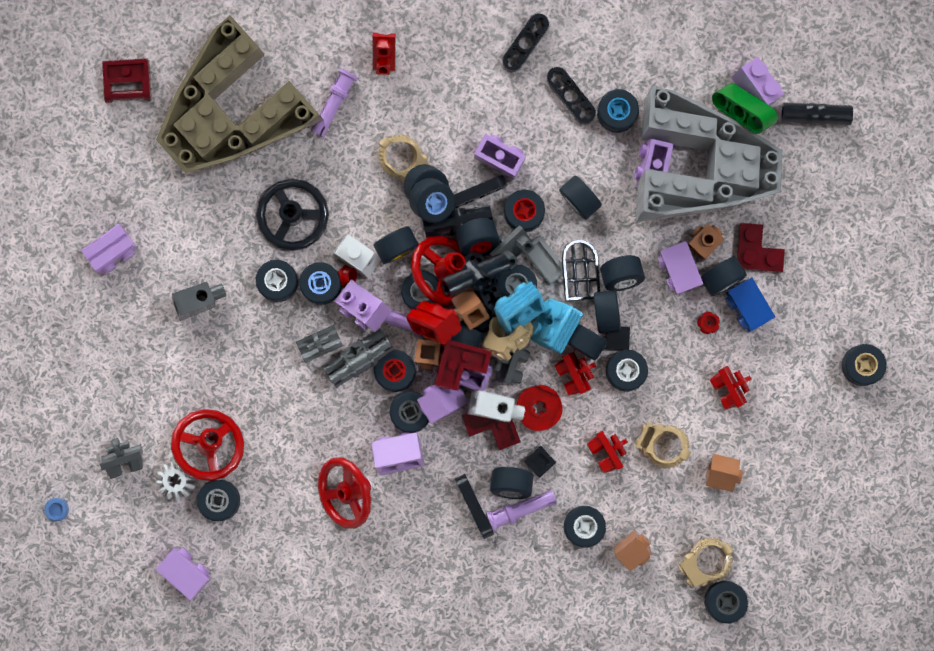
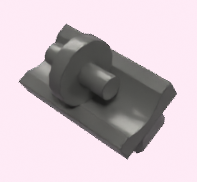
M518 226L506 238L499 235L500 244L490 253V256L505 254L512 270L518 264L517 257L522 252L529 254L534 249L533 241L525 230Z
M334 325L296 341L305 363L343 347Z
M517 348L515 353L509 352L512 356L509 361L499 360L497 357L491 356L490 359L496 361L493 370L497 371L495 381L506 384L521 383L523 372L515 368L518 361L522 363L528 361L530 355L528 350L524 348L519 350Z
M118 438L112 439L113 446L106 448L108 455L102 456L101 463L99 464L101 470H106L110 479L121 476L123 471L120 465L127 462L131 472L143 469L142 445L130 448L128 441L120 443Z

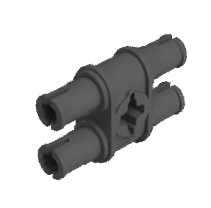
M381 328L365 339H357L356 343L344 351L341 350L338 357L322 366L336 389L353 377L359 378L361 373L367 371L373 365L377 366L378 360L395 350Z

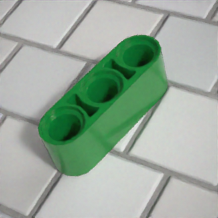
M734 83L728 84L712 95V102L719 111L753 133L760 134L778 121L777 113L771 106Z

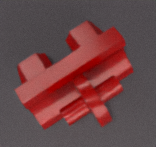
M373 32L372 70H376L377 75H390V71H395L396 33L383 35Z
M574 352L563 356V360L559 361L555 368L560 376L568 372L572 376L573 380L564 384L568 395L583 394L592 390L588 380L594 378L590 369L596 367L595 363L588 365L585 357L578 360Z
M729 366L718 370L719 373L710 379L715 390L723 386L727 387L729 394L720 398L725 409L735 406L739 408L747 403L741 389L744 394L750 391L746 383L752 380L750 375L743 378L740 370L732 374Z
M603 430L595 434L596 437L590 440L587 446L592 454L602 449L605 450L608 457L598 462L602 472L606 473L614 469L619 470L624 466L614 450L617 449L621 457L626 455L627 452L623 445L628 443L627 439L625 438L620 441L615 433L610 436L614 444L611 446Z

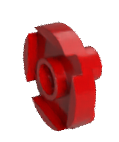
M535 385L524 390L516 404L525 407L524 417L520 421L525 427L533 431L550 429L558 423L563 412L559 395L554 389L546 385ZM541 401L544 403L543 407L546 408L545 413L540 412L538 415L535 413L536 409L533 408V404H539Z

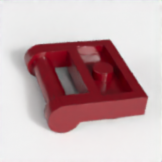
M148 58L102 61L105 103L126 99L144 98V101L152 100L150 61ZM142 83L143 87L141 90L112 91V85Z

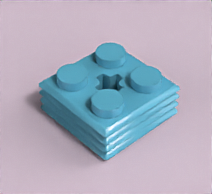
M533 282L521 283L515 288V293L508 298L506 296L502 297L495 305L499 325L507 332L508 336L515 330L517 325L525 326L545 311L542 293L539 292V289H536V285H533Z
M548 298L544 301L545 311L538 315L536 320L531 323L534 330L530 340L561 354L579 324L583 313L573 308V306Z

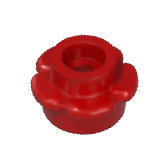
M344 265L339 269L338 274L342 287L345 288L351 279L356 282L357 272L355 268Z
M704 312L697 320V325L704 334L715 333L719 329L720 319L716 314H712V312Z

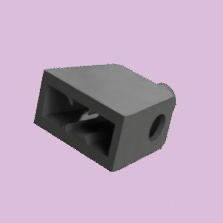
M204 282L172 293V302L179 320L182 321L215 308V300L224 298L227 295L222 283L210 288L208 282ZM199 295L205 296L206 300L199 301L196 297Z

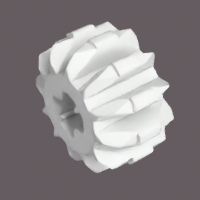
M171 461V468L167 464L163 465L166 473L157 472V475L163 477V480L156 481V485H164L159 490L161 494L168 490L167 499H171L175 494L176 500H181V493L185 497L190 495L186 488L195 489L193 484H189V480L196 479L191 476L188 477L177 466L175 461ZM179 475L178 479H181V483L173 486L172 483L174 482H171V477Z

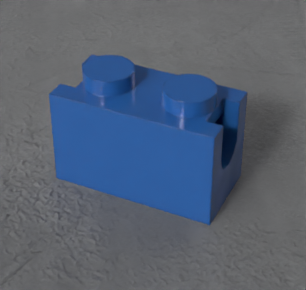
M753 278L726 292L727 298H725V301L731 310L735 309L738 313L737 321L743 330L747 329L748 332H751L776 317Z

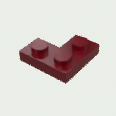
M740 223L737 259L743 269L783 273L785 249L762 247L763 224Z
M449 340L444 345L435 386L458 391L463 369L487 374L492 351Z
M498 404L497 406L498 412L502 411V406L500 404ZM467 413L461 415L469 437L491 429L499 451L521 443L512 418L510 422H502Z

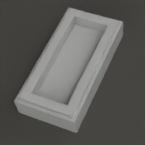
M539 235L532 242L534 249L525 255L546 282L551 285L563 276L562 264Z

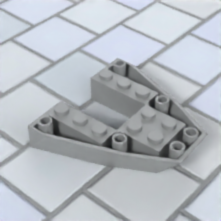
M651 86L644 99L641 140L655 139L672 143L676 146L708 151L706 179L646 169L638 182L636 222L706 213L781 192L783 153L781 149L735 120L674 90Z

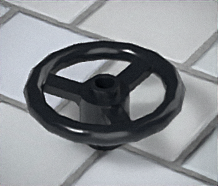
M291 178L278 181L266 189L258 202L256 218L260 232L269 243L279 249L295 251L308 248L320 239L327 228L329 211L327 201L317 187L307 181ZM293 187L305 190L316 200L319 209H302L298 202L288 199L283 189ZM273 195H276L281 203L279 215L283 220L275 235L267 226L265 217L267 204ZM296 211V214L289 218V212ZM303 219H319L314 232L305 239L295 242L284 240L291 226L300 224Z

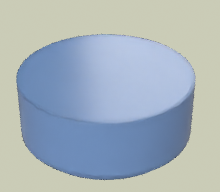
M53 498L45 505V515L51 521H61L67 517L69 506L65 500Z

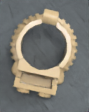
M402 134L390 136V138L385 136L379 142L381 148H379L378 160H380L381 168H383L384 172H387L386 174L399 178L403 183L406 175L412 168L422 164L430 165L427 162L428 157L421 154L422 150L417 145L418 143L409 136H402ZM404 142L410 146L414 154L410 167L397 171L387 162L386 148L391 143Z
M493 317L489 323V332L484 338L482 347L492 351L491 356L497 357L499 360L509 361L512 357L509 352L515 353L517 348L521 350L528 344L533 334V325L531 322L524 327L519 324L509 336L502 337L505 330L499 325L497 317Z
M649 422L644 424L642 428L643 433L641 437L637 438L635 445L636 448L643 451L645 457H650V461H653L652 463L656 464L655 466L670 469L671 467L679 466L678 464H681L683 460H688L691 454L688 450L690 448L688 445L689 441L686 433L681 428L673 427L672 425L664 427L661 424L654 426ZM668 434L678 436L683 448L679 457L677 456L670 461L659 459L655 450L656 442L659 438Z
M708 537V539L704 538V540L701 539L699 543L697 542L693 546L694 548L691 549V553L684 556V560L679 563L680 566L678 568L682 574L685 573L687 576L686 581L690 587L706 586L708 582L721 581L722 578L729 574L728 572L731 571L730 568L733 563L731 553L734 551L729 543L724 544V541L715 538L711 539V537ZM708 545L721 548L726 555L722 570L715 574H706L697 565L699 552Z

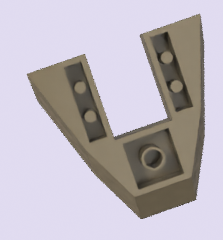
M231 15L211 32L176 91L156 139L185 173L239 158L324 121L290 81L239 126L215 102L218 96L265 55Z

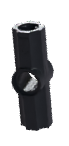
M484 205L471 209H454L449 217L438 223H430L423 219L422 221L426 238L447 234L455 235L456 230L468 221L479 218H488L493 221L490 205Z
M498 254L481 262L471 260L462 267L461 271L442 278L440 285L445 296L450 298L470 289L480 291L490 283V280L509 273L511 266L505 254Z

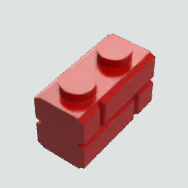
M422 301L416 307V310L413 309L406 315V319L414 333L442 345H445L451 339V336H455L461 331L458 314L453 309L446 310L442 308L438 303L432 304Z

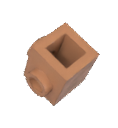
M707 224L704 228L699 225L691 234L693 239L688 244V247L696 256L704 261L724 241L723 233L715 225L710 226Z
M472 289L451 299L455 306L453 310L459 316L458 321L463 320L470 330L490 318Z
M418 339L415 364L420 365L422 370L433 371L434 367H439L444 349L442 344L435 341Z
M713 454L707 470L706 486L733 492L736 483L740 484L743 476V471L740 470V460Z
M634 530L614 547V554L631 572L638 565L642 566L650 559L651 542L644 534L639 535Z

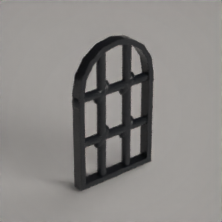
M573 241L562 252L561 264L565 301L594 299V297L590 296V284L592 281H596L597 292H600L596 250L586 241ZM575 243L583 244V259L575 258ZM571 246L572 257H570L571 259H565L566 252ZM586 246L591 249L594 258L587 259ZM584 262L585 276L584 278H577L576 265L577 263ZM589 262H595L596 278H589ZM566 263H572V279H567ZM568 282H574L575 297L568 298ZM579 282H586L587 297H579Z

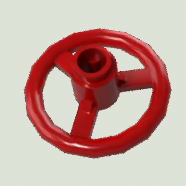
M440 235L428 237L420 242L412 254L411 261L413 278L420 291L434 303L445 306L454 305L451 301L454 297L445 296L440 281L444 277L461 271L462 267L466 264L465 256H462L457 241L452 238ZM443 245L450 247L455 252L448 253L441 258L429 247ZM422 255L434 264L435 275L439 278L436 292L429 288L423 279L420 269Z
M202 409L189 413L178 422L172 433L171 451L176 464L184 473L197 480L214 481L225 478L237 469L244 454V439L241 429L231 417L218 410ZM203 418L216 419L223 423L217 430L214 428L203 430L200 436L184 432L185 428L192 422ZM231 431L235 440V453L231 461L219 470L216 453L222 445L223 437ZM180 442L195 445L198 452L206 456L209 472L200 471L188 464L183 458Z
M344 457L331 458L324 463L318 475L320 501L327 515L334 523L345 529H357L366 522L371 512V484L355 463ZM334 467H343V481L338 483L336 489L327 490V478L330 470ZM338 498L343 504H349L355 519L348 520L342 517L334 509L330 499ZM361 499H362V509H361V507H360V505H359V502H358V500H361Z

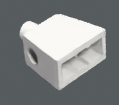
M348 234L344 236L333 252V255L352 268H355L367 278L370 277L381 261L375 252Z
M472 391L467 414L510 422L511 418L522 420L525 407L514 405L515 399L484 391ZM498 404L502 406L501 412L497 410Z

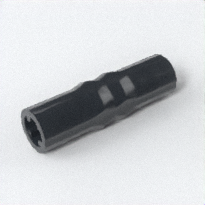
M783 102L781 121L821 125H851L853 121V106Z

